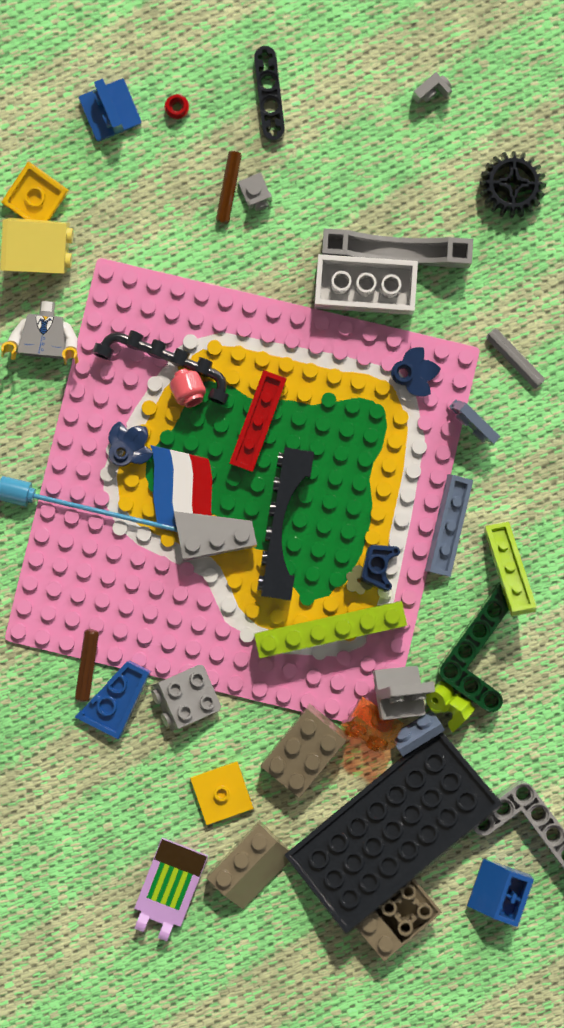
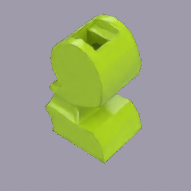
M443 681L437 682L434 685L435 692L426 694L425 700L435 714L447 711L452 713L448 726L453 733L468 719L476 708L472 705L471 700L464 699L460 693L454 694L453 688L448 683Z

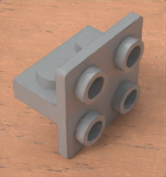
M418 666L373 671L380 720L416 717L426 714L423 699H426V694L435 692L434 682L421 683Z

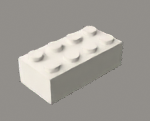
M318 254L314 308L413 315L415 311L418 261Z

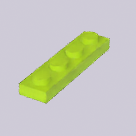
M504 522L485 526L484 532L511 617L536 612L537 606L510 523Z

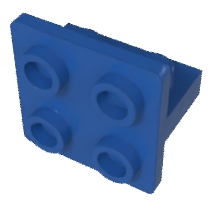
M123 78L105 85L103 79L95 81V90L79 96L81 105L98 142L142 124Z

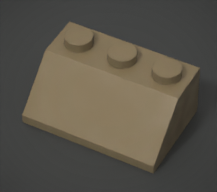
M259 820L207 874V879L226 898L244 909L289 863L285 854L290 849Z

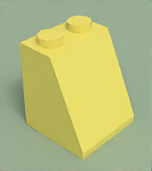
M21 218L3 219L0 270L66 273L67 268L72 266V253H68L69 243H73L74 230L70 228V223Z

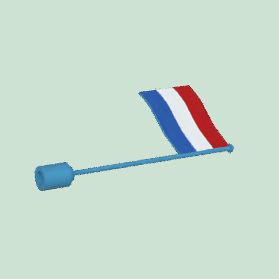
M151 445L154 459L153 499L157 522L35 494L36 489L32 488L31 482L2 476L0 479V501L27 507L29 502L33 503L34 499L178 532L174 511L212 516V472L208 458Z

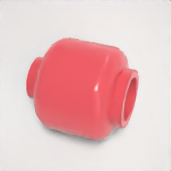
M179 370L174 374V378L170 382L171 392L179 405L190 408L203 401L206 388L196 371Z

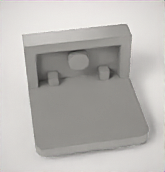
M197 665L151 685L153 688L151 691L153 700L157 705H160L163 711L161 714L162 721L171 731L180 729L221 709V704L203 665Z

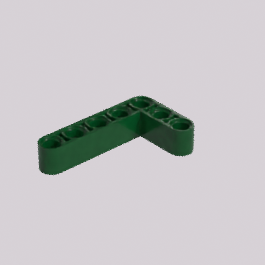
M500 582L497 583L438 667V674L442 680L488 712H495L501 708L503 704L502 695L467 668L509 611L506 598L502 594ZM492 603L497 604L500 609L496 617H490L487 613V608ZM481 623L485 627V633L482 637L478 638L473 635V627ZM468 644L470 646L471 652L468 657L462 658L459 656L458 648L460 645ZM448 664H453L456 667V674L451 678L445 677L443 673L444 667ZM468 679L476 681V689L473 692H466L464 689V683ZM490 693L495 694L497 698L496 704L492 707H487L484 703L485 696Z

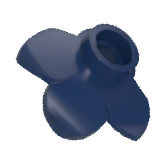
M415 347L405 353L402 361L394 364L391 370V377L398 385L405 386L410 394L424 397L431 394L427 382L435 378L441 368L432 361L424 360L423 347ZM399 370H407L408 376L405 378L400 377Z
M121 422L114 424L108 436L111 445L109 459L114 465L123 467L130 463L143 464L152 457L153 452L145 446L148 438L147 427L134 426L127 430ZM119 450L126 452L123 457H119L116 453Z

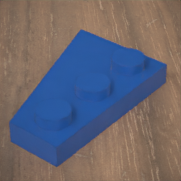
M130 660L127 661L75 718L116 739H120L151 671Z

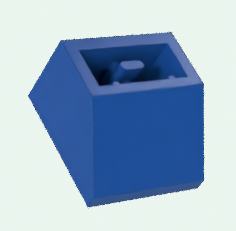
M483 858L467 906L495 920L518 927L534 878L528 873Z

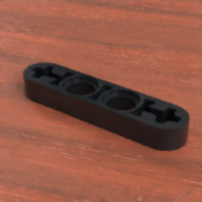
M261 46L254 54L262 130L265 139L275 143L280 141L285 133L277 58L273 48ZM266 52L269 57L272 56L268 60L269 69L274 68V71L264 70L263 60L258 59L262 57V53ZM266 76H270L275 80V84L272 88H264L261 85V80ZM269 100H273L278 104V108L275 112L269 113L264 109V104ZM265 118H275L276 128L281 129V131L277 132V136H272L271 132H267L271 128L270 119L265 121Z

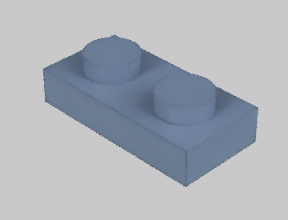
M431 710L407 726L399 729L390 737L403 757L442 733L445 729Z

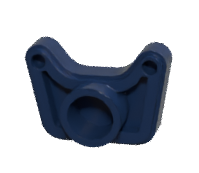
M369 546L366 550L361 580L384 592L390 591L392 584L386 577V570L389 560L398 556L400 549L397 546Z

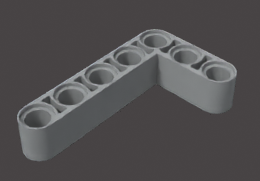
M517 781L498 794L497 797L501 802L508 803V811L504 814L495 812L488 818L489 823L486 828H476L474 831L482 836L488 835L522 811L564 868V859L561 858V853L564 850V829L534 788L525 781ZM520 787L528 788V796L524 799H518L516 796V792ZM536 807H541L543 809L542 817L532 819V810ZM552 827L557 828V837L551 840L547 839V830Z

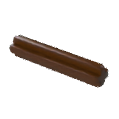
M229 151L216 216V221L223 224L229 223L242 157L241 153L237 151Z
M94 629L85 630L75 691V699L82 702L90 699L99 632Z

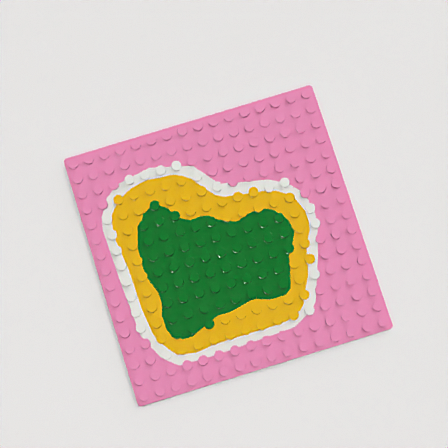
M98 259L78 335L77 355L79 362L75 364L74 358L72 360L40 495L157 522L153 499V455L143 464L130 463L123 467L114 465L109 459L111 445L108 436L114 424L121 422L127 430L134 426H145L148 430L145 446L151 451V445L209 459L212 472V516L252 521L257 547L183 561L178 532L38 500L5 639L9 642L80 659L84 631L94 629L99 632L96 663L121 668L130 660L150 670V676L168 679L197 665H203L214 690L217 692L303 712L310 703L329 719L388 732L391 729L393 719L380 720L373 671L406 666L428 571H425L439 508L447 475L451 474L463 425L456 418L457 414L449 406L455 399L468 404L480 353L479 349L470 345L108 259ZM130 330L142 334L144 336L142 341L152 344L153 339L167 344L165 349L167 351L175 353L176 348L190 353L188 359L198 362L199 357L208 359L213 362L211 368L221 372L226 379L227 388L225 393L229 394L226 405H221L207 398L211 388H217V383L212 378L200 375L206 388L203 401L194 407L186 408L176 402L170 389V382L174 378V374L186 368H180L166 360L154 358L148 353L131 349L119 342H115L110 346L114 352L110 360H105L92 354L95 343L101 344L103 339L111 333L118 332L128 335ZM415 347H423L424 360L432 361L441 368L437 376L427 382L431 394L424 397L410 394L405 386L398 385L391 377V370L394 364L402 361L405 353ZM405 369L399 370V375L405 378L408 376V372ZM265 370L287 378L254 471L250 472L229 463L262 372ZM285 447L314 452L311 477H305L294 491L287 506L282 527V551L289 574L295 576L291 601L261 596L262 591L257 590L259 575H265L266 566H261L263 551H268L270 543L265 541L267 526L272 527L274 518L269 516L271 501L276 502L278 493L273 492L275 477L280 478L281 468L277 467L279 452L284 453ZM119 450L116 454L119 457H123L126 452ZM369 546H397L400 549V554L389 560L386 570V577L392 584L390 591L384 592L375 587L365 590L361 595L356 591H348L346 588L348 582L346 574L352 572L353 567L357 565L363 567L366 550ZM402 601L407 626L259 658L254 635L256 632Z

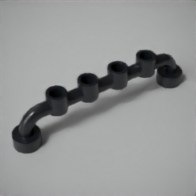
M130 330L128 335L118 332L111 333L103 339L101 344L95 343L92 354L105 360H110L114 352L110 346L115 342H119L131 349L148 353L154 358L171 362L180 368L196 371L199 375L212 378L217 383V388H211L207 397L209 400L221 405H226L229 394L225 393L227 388L226 379L221 372L211 368L213 362L208 359L199 357L198 362L188 359L190 353L179 348H176L175 353L165 350L167 344L153 339L152 344L142 341L144 337L142 334Z

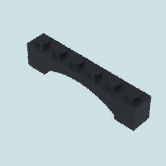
M285 447L284 453L279 452L277 467L281 468L280 478L275 477L273 492H278L276 502L271 501L269 516L274 518L272 527L267 526L265 541L270 543L268 551H263L261 566H266L265 575H259L257 590L262 591L261 596L291 601L295 576L289 574L282 551V527L285 512L294 491L305 477H311L314 452Z

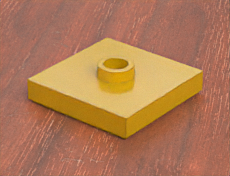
M28 161L1 203L23 219L50 221L70 190Z
M238 761L190 777L206 825L254 809Z

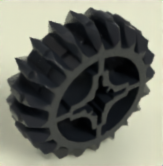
M512 151L510 158H508L506 152L501 154V160L496 156L493 157V164L487 163L485 166L487 171H482L480 175L485 180L479 182V187L487 188L480 192V196H489L484 204L489 205L493 203L494 205L491 208L493 213L497 208H500V217H503L505 212L509 211L510 219H513L515 211H517L520 218L524 216V210L529 214L532 213V206H539L540 202L537 198L541 199L544 197L545 193L541 190L546 188V183L539 182L545 178L544 173L537 174L541 169L540 164L533 167L534 158L531 157L528 162L525 161V153H522L520 158H516V151ZM509 167L506 178L493 180L494 175L499 170ZM518 168L527 173L531 182H529V179L520 177ZM512 176L514 184L518 185L516 186L514 192L513 189H511V185H507L509 184ZM494 188H497V191H503L507 195L508 202L502 200L496 194ZM527 189L532 190L529 198L516 203L519 192L526 191Z

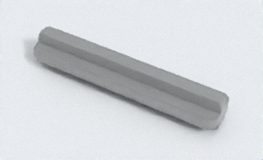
M497 328L493 329L486 336V339L533 388H538L544 382L545 378Z

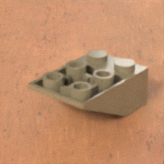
M414 879L360 924L357 929L382 960L385 961L438 917L442 911Z

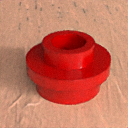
M174 94L166 100L165 111L172 119H182L189 112V102L184 96ZM178 103L182 108L180 111H174L173 105Z

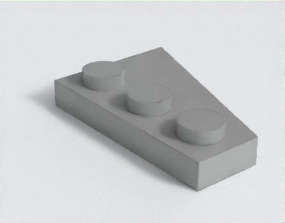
M174 511L183 561L257 547L253 523L250 520Z

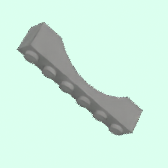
M324 228L322 255L418 261V265L465 269H469L472 264L473 239L454 237L400 238Z

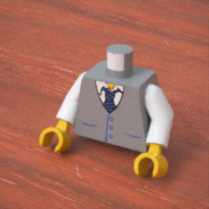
M41 301L39 315L28 314L26 319L19 322L10 334L8 341L1 346V356L4 357L6 352H11V359L15 360L16 350L18 349V353L22 356L63 359L65 365H67L69 358H74L75 364H78V339L71 325L65 322L63 317L54 316L55 303Z

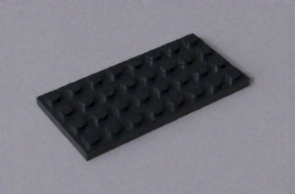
M442 732L401 757L289 850L285 856L340 928L348 935L500 809L503 803Z

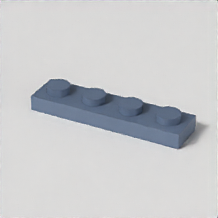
M451 474L447 475L425 571L451 577L473 480Z

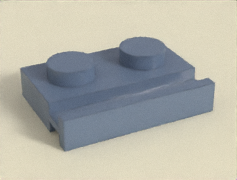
M455 399L449 406L457 414L456 418L463 425H468L474 431L473 435L482 443L487 441L495 444L501 437L467 403Z

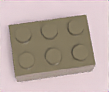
M309 703L265 757L260 767L300 798L347 741L348 734Z

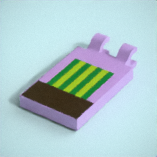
M161 838L134 908L141 911L134 929L144 932L148 920L152 919L163 924L158 938L167 941L173 925L181 927L208 858L207 854L166 838Z

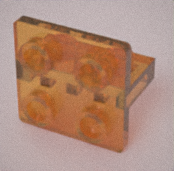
M360 697L348 719L343 720L340 725L345 728L346 734L356 739L358 737L366 742L365 745L369 749L378 752L395 748L397 742L394 740L404 723L398 719L380 720L378 706L366 698Z

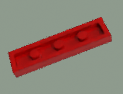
M263 370L229 464L250 472L254 471L287 378Z

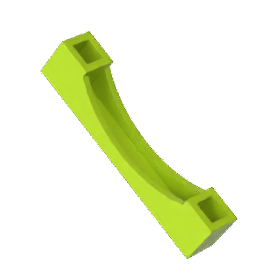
M402 601L256 632L254 635L259 658L404 627L407 626L403 603Z

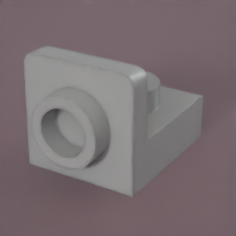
M435 72L414 90L412 98L418 104L422 100L428 102L437 94L435 89H438L447 99L452 93L451 83L445 76L442 75L440 77Z
M261 172L238 181L249 210L255 208L256 211H260L269 206L272 196L268 191Z

